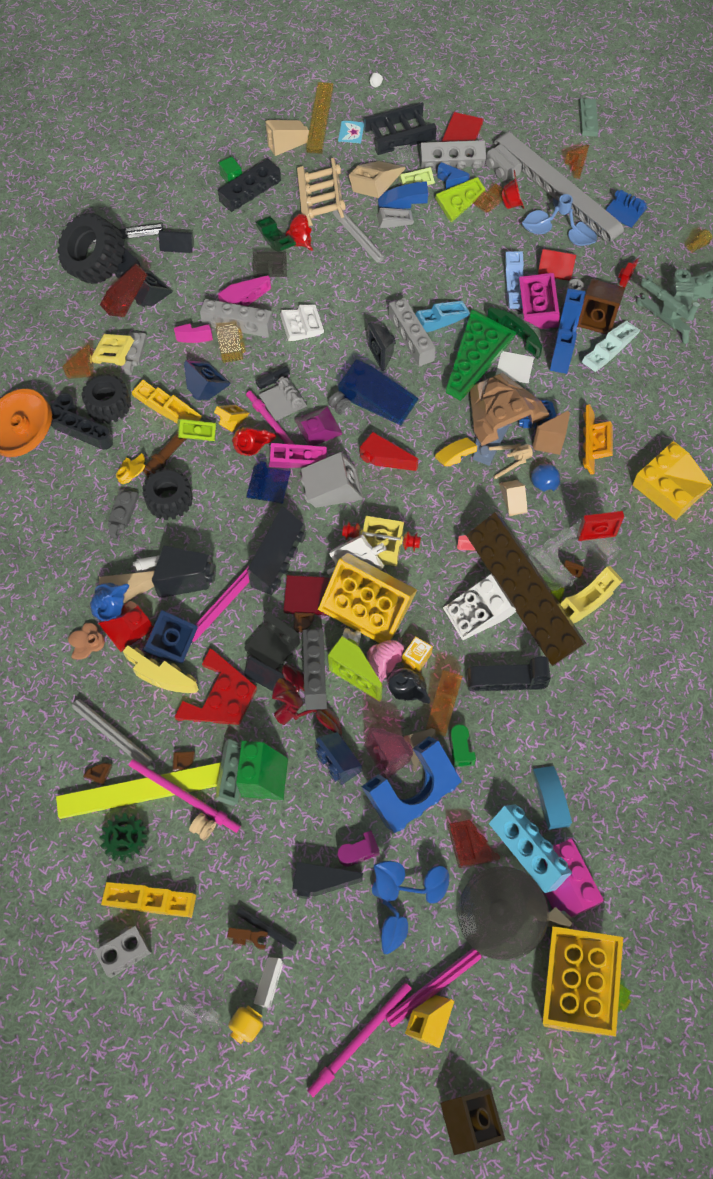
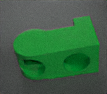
M455 725L451 730L450 744L454 767L474 766L476 762L475 752L469 753V730L464 725Z

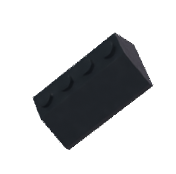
M281 506L247 569L251 587L269 595H272L275 590L279 589L282 575L288 572L289 562L291 558L294 559L298 552L297 546L299 543H303L306 536L304 524L285 507Z

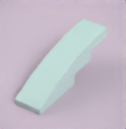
M625 321L610 331L606 339L598 343L595 349L583 358L582 363L593 371H598L613 359L640 332V329Z

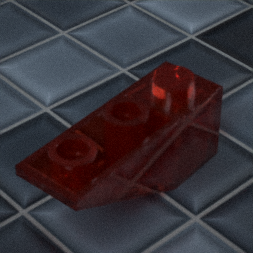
M135 264L107 290L100 306L109 316L125 317L147 274L138 264Z

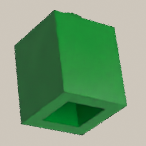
M233 157L218 162L220 175L227 184L242 175V168Z

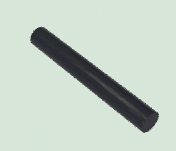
M242 907L238 909L236 915L259 930L267 932L268 936L288 949L294 950L297 942Z

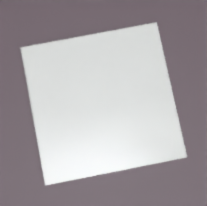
M503 351L500 355L496 375L503 372L513 381L529 383L534 357Z

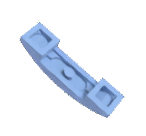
M523 251L505 253L506 290L509 309H523L519 277L523 276Z

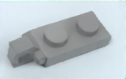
M129 332L128 336L133 338L134 342L125 357L126 361L123 370L126 375H132L134 366L140 365L147 340L146 333Z

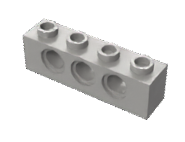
M485 141L421 143V168L431 167L432 170L438 168L441 162L458 169L465 167L480 168L485 165L486 161Z
M402 298L389 303V318L417 365L422 366L435 361L436 348L407 300Z
M205 299L200 311L202 325L209 324L210 327L268 338L273 327L272 311Z

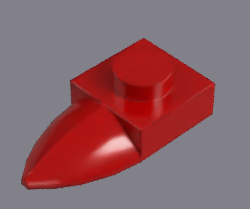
M639 258L631 263L629 262L626 268H622L619 274V278H621L620 286H627Z

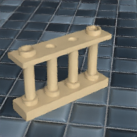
M331 158V168L317 172H305L303 166L297 168L301 212L307 216L309 226H313L312 218L320 214L338 210L341 218L344 217L343 210H346V206L341 195L339 179L341 168L339 164H336L335 158ZM333 174L332 180L313 185L308 184L313 179ZM332 186L335 187L333 192L314 197L310 196L314 191ZM336 198L335 204L316 209L311 208L315 203Z

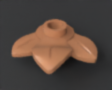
M85 623L82 631H75L68 637V642L75 647L71 656L75 660L87 658L92 651H100L105 644L103 635L98 632L97 627L93 623Z

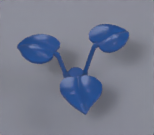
M384 861L373 865L376 881L372 886V893L374 896L383 899V904L394 914V916L387 917L382 928L383 954H389L397 949L405 941L408 934L407 919L403 916L399 917V912L390 904V901L396 900L399 890L420 894L426 893V901L428 903L439 902L445 896L449 886V872L445 867L439 865L432 867L424 880L425 889H416L400 886L405 879V869L402 864L395 861Z

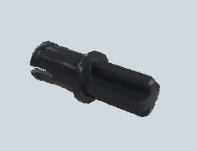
M287 366L274 372L269 371L265 376L255 380L256 385L262 390L269 385L277 384L281 377L290 375V371Z

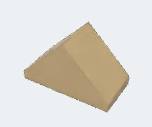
M518 480L499 483L508 515L513 516L527 513L525 485Z

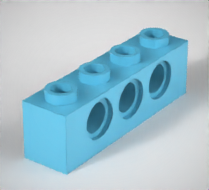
M516 804L504 806L489 823L544 893L555 891L572 874L567 862L557 855L553 850L552 844L542 837L538 827L527 819L521 807ZM530 842L532 843L533 850L530 848ZM544 859L547 862V868L544 865Z

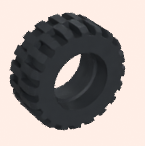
M80 214V217H74L72 222L67 223L66 229L62 230V236L58 241L59 247H57V252L60 254L58 258L63 269L70 275L86 283H101L106 281V278L112 277V273L118 270V265L123 260L121 257L124 255V240L118 228L98 214ZM96 239V245L92 254L86 258L89 245Z

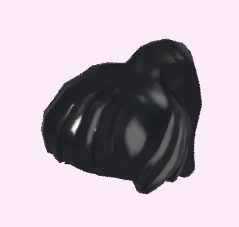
M400 668L391 673L387 686L396 699L404 701L419 700L427 704L431 702L426 691L425 679L420 672L408 668Z

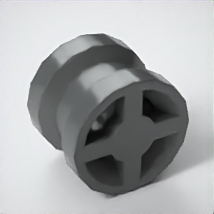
M338 391L330 397L328 404L335 408V412L340 415L349 409L351 401L348 398H344V394Z

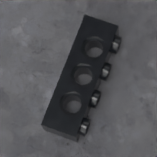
M266 159L218 189L219 202L230 212L239 209L245 203L252 201L256 196L277 185L281 181L280 168L269 159Z

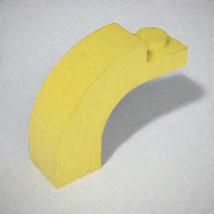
M608 566L584 590L574 596L566 597L561 606L571 621L576 623L614 594L613 591L623 582V579L611 566Z

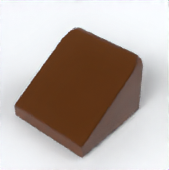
M565 560L562 571L580 578L585 566Z

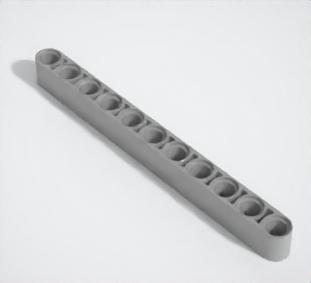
M506 132L494 141L495 147L502 144L522 163L521 171L558 202L561 195H571L573 198L572 213L605 241L611 242L624 232L623 225L615 217L513 134Z

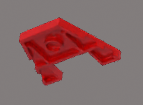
M209 649L202 665L205 668L220 673L203 708L182 701L175 715V720L240 725L257 691V687L213 649Z

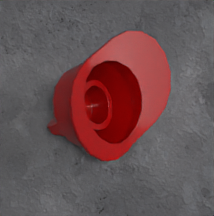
M515 170V179L507 184L502 192V198L507 209L523 206Z

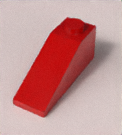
M374 432L360 446V457L366 463L412 471L418 469L419 459Z

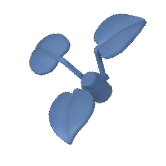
M569 194L561 195L559 202L553 198L555 211L551 217L548 218V214L544 211L536 210L529 213L522 222L524 228L529 232L545 234L552 229L550 221L553 220L558 211L562 215L569 213L571 227L573 228L568 233L569 240L579 246L593 244L597 241L596 233L584 222H579L576 226L574 225L573 210L571 209L573 198Z

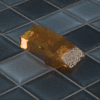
M495 183L487 193L484 191L474 202V205L486 213L490 212L503 201L502 192L504 188Z

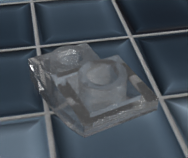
M177 1002L172 1009L182 1017L200 1025L219 1028L223 1025L219 1020L221 1015L211 1007L208 1011L201 1008L197 1015H195L197 1009L188 1002H185L184 1005Z

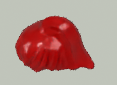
M298 214L293 218L285 236H290L296 242L294 247L302 246L313 251L310 236L312 229L309 227L307 216L305 214Z
M243 427L238 429L232 437L233 448L240 455L252 456L257 454L265 444L272 442L276 435L266 430Z

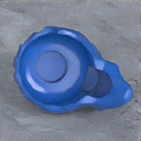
M103 583L98 585L90 602L92 615L100 621H109L120 615L124 594L128 590L129 584L119 586L114 583Z

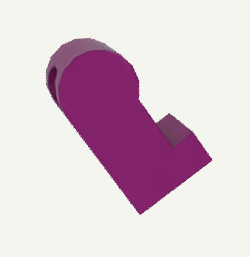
M371 830L363 833L364 840L352 845L344 844L339 848L338 860L340 864L349 867L379 855L380 850Z

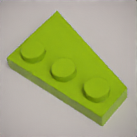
M476 177L436 194L435 199L448 220L453 222L485 194L486 189L479 178Z

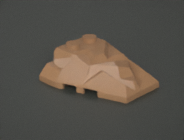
M503 372L475 384L470 390L474 433L481 446L499 439L497 429L526 416L529 417L532 424L549 417V413L542 401Z

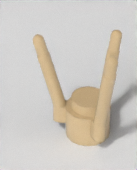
M519 443L516 445L489 447V450L514 449L512 453L507 454V457L514 456L518 460L496 474L494 479L504 475L520 464L526 463V459L531 458L533 454L531 446Z

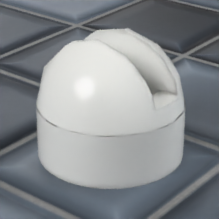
M373 73L370 77L371 86L378 87L381 85L383 77L378 73Z

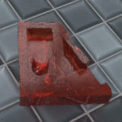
M471 820L449 823L448 830L458 868L500 860V855L497 852L494 853L489 847L488 841L477 831L476 826Z

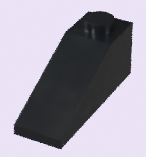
M297 862L292 890L293 893H297V897L309 899L310 896L322 895L363 881V873Z

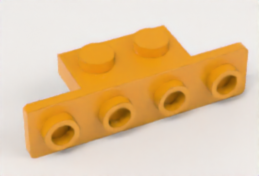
M588 404L586 405V412L583 413L586 427L583 428L586 442L583 443V449L586 453V458H583V465L590 474H595V459L613 456V425L611 421L595 424V413L591 405Z

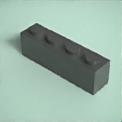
M323 629L303 630L306 710L327 709Z

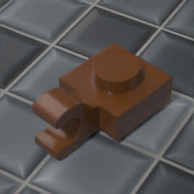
M228 928L227 938L232 941L233 945L246 946L247 942L254 943L255 947L259 950L266 949V945L259 944L258 940L260 937H268L267 932H252L251 930Z

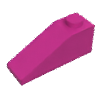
M264 276L232 284L218 294L219 301L248 306L271 289L270 277Z
M271 443L269 467H307L326 459L327 447Z

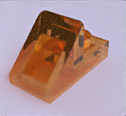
M587 144L567 152L565 164L573 166L572 171H575L574 178L580 179L589 149Z

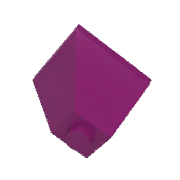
M328 406L295 419L308 446H315L342 435Z

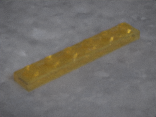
M318 82L306 147L307 153H323L334 89L333 83Z

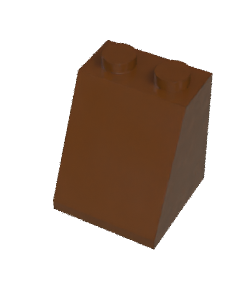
M592 279L585 295L577 327L606 335L612 331L625 287Z

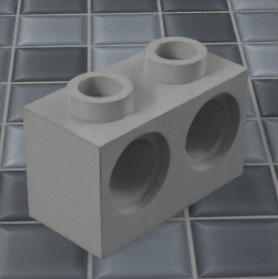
M136 926L124 928L119 932L120 935L113 940L110 938L99 944L100 948L95 950L106 976L112 978L152 953L140 929ZM133 938H137V946L129 950L128 942ZM111 951H117L116 959L113 962H108V954Z

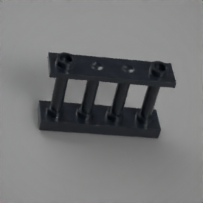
M423 102L364 118V131H373L377 138L375 150L377 155L436 139L437 127L435 123L426 125L423 119ZM416 119L420 127L412 129L408 121ZM402 123L406 131L397 133L394 124ZM387 127L391 135L383 137L379 129Z

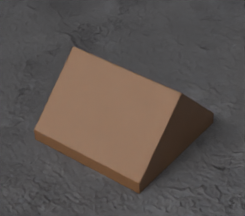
M569 411L537 427L533 443L534 450L561 454L569 422Z

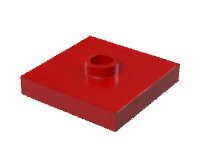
M623 511L583 516L577 533L578 541L616 537L624 519Z

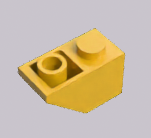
M434 995L412 1011L405 1034L422 1043L440 1048L454 1000Z

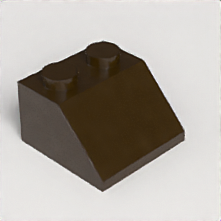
M491 1088L440 1103L454 1155L478 1150L506 1140Z

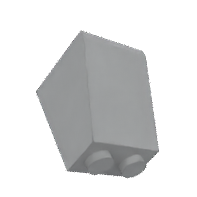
M341 452L301 469V482L305 487L304 497L315 508L363 500L357 468Z

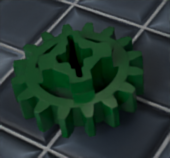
M126 813L123 814L121 819L115 815L114 822L107 821L109 824L108 828L102 827L105 835H101L99 838L105 842L100 846L102 849H107L105 854L108 857L112 855L114 861L119 857L122 863H125L126 857L133 861V855L136 853L141 856L142 854L139 849H146L147 847L143 841L149 840V837L144 834L148 830L146 826H142L143 821L141 819L136 821L135 815H132L130 819ZM119 832L122 835L127 836L129 843H127L121 838ZM138 834V839L135 844V836Z

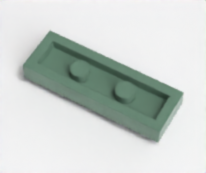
M580 99L582 136H598L596 99Z
M228 739L224 744L215 800L235 806L238 803L240 793L236 780L241 743Z

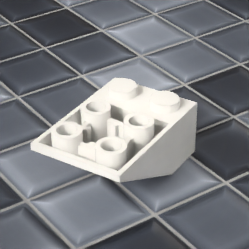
M492 574L443 607L462 640L504 621L516 612L515 606Z

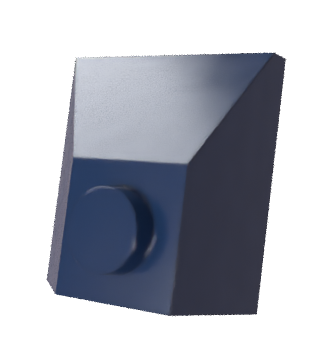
M185 360L184 362L187 389L197 400H210L231 384L209 362Z

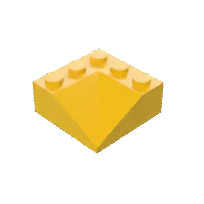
M673 441L637 473L633 486L677 520L712 487V484L691 455Z

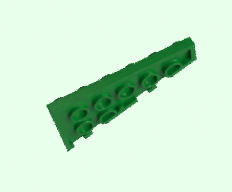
M471 310L458 355L448 381L446 393L461 401L515 338L516 332Z

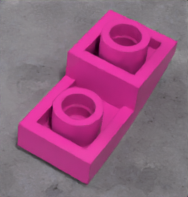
M191 324L174 328L175 337L178 342L199 343L213 340L209 324L193 329Z

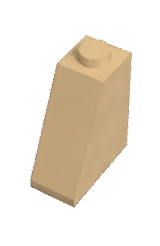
M300 120L265 121L268 147L275 156L308 143L309 130Z

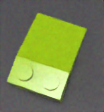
M342 636L328 654L329 671L380 702L382 699L381 681L358 644L354 640L346 639Z

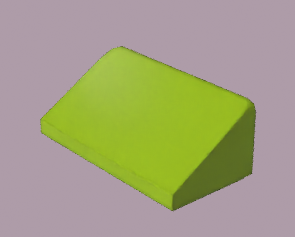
M178 419V438L215 441L216 423Z

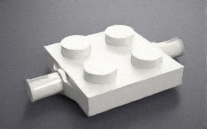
M362 534L330 551L329 555L334 560L335 567L328 569L327 573L332 577L339 559L347 553L382 570L384 565L377 554L385 551L386 547L384 543L372 547Z

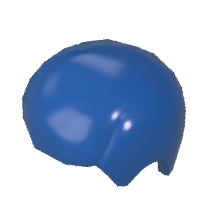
M541 464L532 471L531 482L534 487L539 488L543 492L550 489L554 491L560 485V473L553 465Z

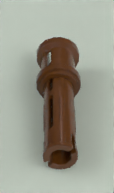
M177 432L158 454L155 453L151 456V460L145 465L143 473L149 477L151 473L155 474L156 470L164 468L166 460L187 438L179 439Z

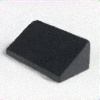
M159 231V248L161 252H193L194 241L192 233Z
M249 657L245 670V676L271 691H273L278 679H285L283 673L254 657Z

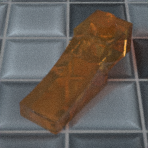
M447 670L442 671L426 730L433 728L436 730V734L446 736L463 675Z

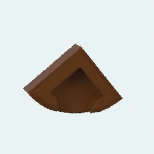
M295 612L294 630L299 633L303 629H308L314 621L315 613Z
M195 751L174 752L173 772L187 770L195 759Z
M101 763L89 768L83 777L104 785L111 771L112 764Z

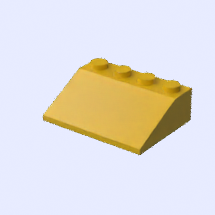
M347 553L339 559L318 610L356 631H361L362 634L378 643L392 640L411 605L417 589Z
M552 927L543 1016L544 1027L616 1037L623 937Z

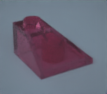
M375 727L369 729L364 746L382 777L388 779L410 762L413 756L412 746L401 735Z

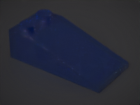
M357 359L338 384L339 391L351 403L402 426L419 399L371 365Z

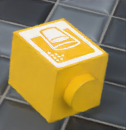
M415 636L402 655L403 665L408 669L420 672L431 656L433 646Z

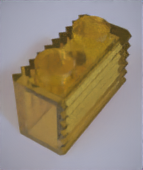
M236 323L215 327L222 362L228 363L243 360V353H246L244 342H240V339H243L241 328L237 329Z

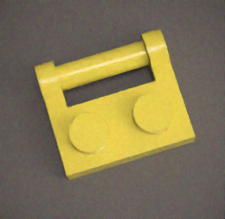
M104 334L92 355L93 363L100 364L105 362L123 366L126 361L125 357L134 342L133 338L125 335ZM104 353H115L116 356H106V355H103V354H104Z

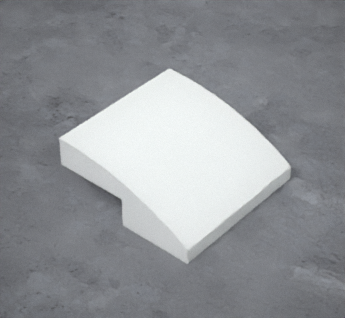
M299 305L298 310H281L280 317L288 341H296L324 333L316 305Z

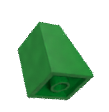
M242 741L236 780L241 797L284 800L288 758L264 742Z

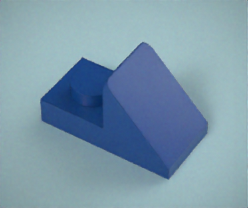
M442 162L439 164L437 178L446 181L445 190L469 181V173Z

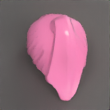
M388 640L375 644L367 652V660L381 683L392 672L395 665L402 661L404 646L398 641Z

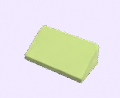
M431 167L399 176L401 185L427 181V185L435 184Z

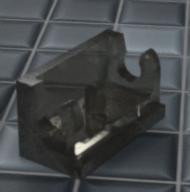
M253 252V277H287V252Z

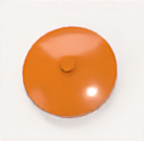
M19 389L6 394L0 399L1 456L18 457L37 447L45 438L51 425L52 411L48 401L37 391Z

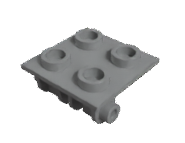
M281 377L278 380V386L259 394L262 402L276 421L307 407L292 382L285 377Z

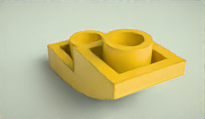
M466 437L440 450L435 455V458L444 466H452L461 462V456L477 452V445Z

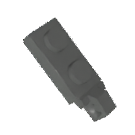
M119 490L107 524L110 527L108 531L110 538L118 539L120 531L128 527L139 497L137 492Z

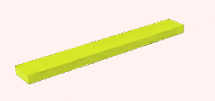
M221 763L162 774L161 776L186 792L216 787ZM143 778L56 796L58 818L77 816L173 796L174 794L149 778Z

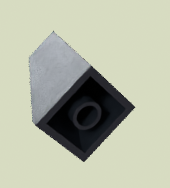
M163 545L152 577V583L158 597L164 598L207 590L210 587V583H214L216 572L213 570V563H211L209 554Z

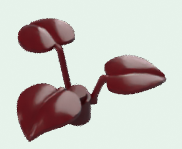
M283 665L282 673L286 679H278L272 693V699L284 702L274 712L276 720L280 724L286 725L292 718L297 720L301 716L316 712L317 719L325 727L334 733L338 732L342 736L339 718L330 708L306 710L297 713L303 705L302 698L298 692L300 689L304 691V674L292 665Z

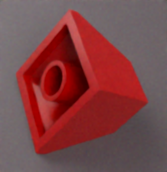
M131 600L123 605L121 614L116 616V618L98 623L120 652L152 629L149 618Z

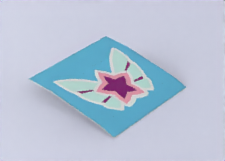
M342 121L338 142L361 144L364 123Z

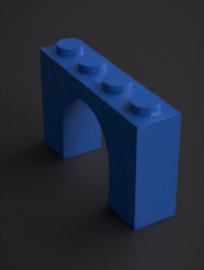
M567 289L550 371L568 373L575 347L576 330L585 291Z
M430 736L412 748L425 771L423 787L415 796L409 799H399L388 780L379 774L362 786L363 791L384 825L393 833L403 830L410 821L420 817L423 811L437 804L440 798L454 791L457 785L462 782L439 741Z

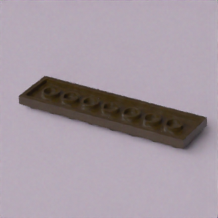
M494 512L466 535L490 573L495 576L515 606V611L544 655L549 658L552 666H555L587 644L499 512Z

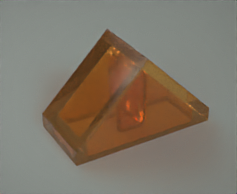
M88 344L62 366L68 379L94 377L93 353Z

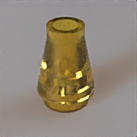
M707 229L700 230L687 245V249L694 253L696 250L709 245L712 240V234Z

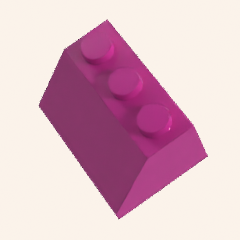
M554 273L519 277L524 320L540 329L559 327V307Z
M572 838L553 846V850L557 855L567 862L572 874L555 891L545 893L552 909L556 907L560 912L563 910L573 918L599 906L604 900ZM544 859V865L547 868V862Z

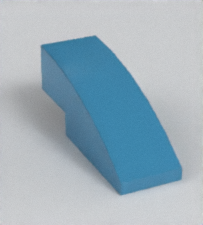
M463 301L434 304L432 309L417 311L415 315L424 330L431 332L469 316L470 312Z
M555 767L533 769L542 811H544L548 830L570 827L572 820Z

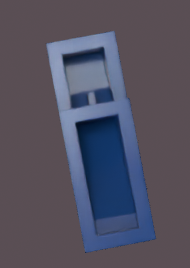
M427 181L402 185L384 192L378 198L379 209L411 208V204L428 203Z

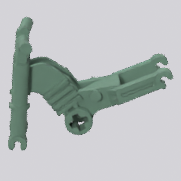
M684 269L677 270L674 274V284L671 286L670 293L655 284L651 276H647L646 280L642 278L641 286L656 295L658 299L664 301V307H660L646 295H642V298L638 297L636 304L646 307L672 328L679 330L682 333V343H689L691 328L679 318L683 317L686 320L693 321L700 304L698 302H693L692 304V300L697 301L698 298L702 297L705 299L713 298V271H708L701 276L691 277L689 271Z

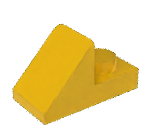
M236 404L217 406L214 412L220 416L219 424L231 432H234L249 415V412Z

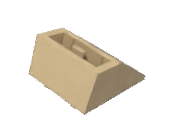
M382 161L358 165L349 174L352 190L356 193L380 198L405 170V167Z

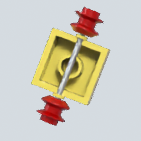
M366 516L363 530L359 523L351 526L348 521V524L343 526L342 536H345V541L349 537L354 539L363 534L372 547L384 543L386 550L377 555L384 565L397 566L402 542L405 550L408 547H412L415 552V548L420 547L421 537H418V532L415 536H412L408 531L403 538L404 522Z

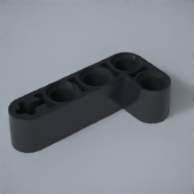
M63 393L59 395L51 405V426L53 429L99 449L106 450L113 445V439L107 427L75 414L77 407L70 394Z
M544 656L534 657L526 665L472 666L466 670L468 690L472 692L540 690L547 688L551 680L549 658Z

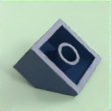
M161 610L157 615L142 651L163 660L183 663L198 626Z

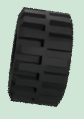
M101 374L99 377L96 378L94 376L91 378V381L86 382L81 396L88 415L93 420H98L99 423L106 421L108 424L112 420L117 422L118 418H124V413L127 414L129 412L128 408L131 407V399L126 384L121 378L118 379L116 375L106 374L103 376ZM113 396L109 400L100 401L104 397Z
M163 468V471L156 470L155 474L151 473L149 475V479H145L142 493L147 508L153 516L156 514L157 518L161 519L163 517L164 520L172 517V520H174L177 515L181 517L184 511L188 512V506L192 505L193 495L189 481L181 471L176 472V469L173 468L171 470ZM167 490L177 491V492H176L173 496H171V497H168V498H161V497H159L160 494L163 493L164 491H167Z

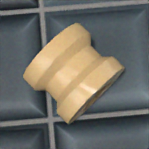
M200 813L192 822L189 831L193 834L197 833L200 839L205 841L215 829L216 822L208 820L205 814Z

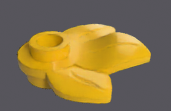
M141 453L132 461L129 458H125L116 473L119 483H129L145 468L144 454Z

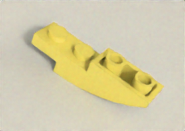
M127 646L123 650L126 659L135 665L133 670L136 676L144 681L175 692L197 693L199 690L196 684L197 680L190 674L184 675L181 673V669L174 663L170 665L164 661L160 665L152 658L150 660L145 658V654L138 648L132 649L130 646Z

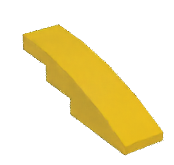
M144 380L132 391V396L177 423L178 419L200 421L202 418L200 414L176 396L172 395L171 397L159 387L155 389Z
M106 882L101 905L192 918L196 895L193 893L175 892L169 889L149 888L145 885Z

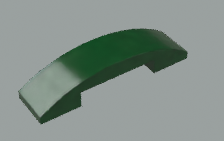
M271 217L255 222L265 241L273 250L280 252L296 245V242L290 236H285L277 228V223Z
M493 307L488 309V318L515 331L516 336L526 342L525 350L535 358H540L542 352L541 341L527 323L507 311Z

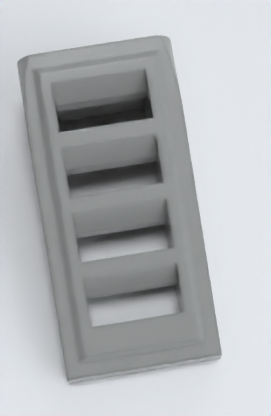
M379 209L377 216L379 228L412 225L414 223L411 210Z

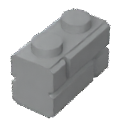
M502 144L487 152L486 165L488 168H492L499 178H502L505 182L514 178V170L516 176L520 175L522 163Z

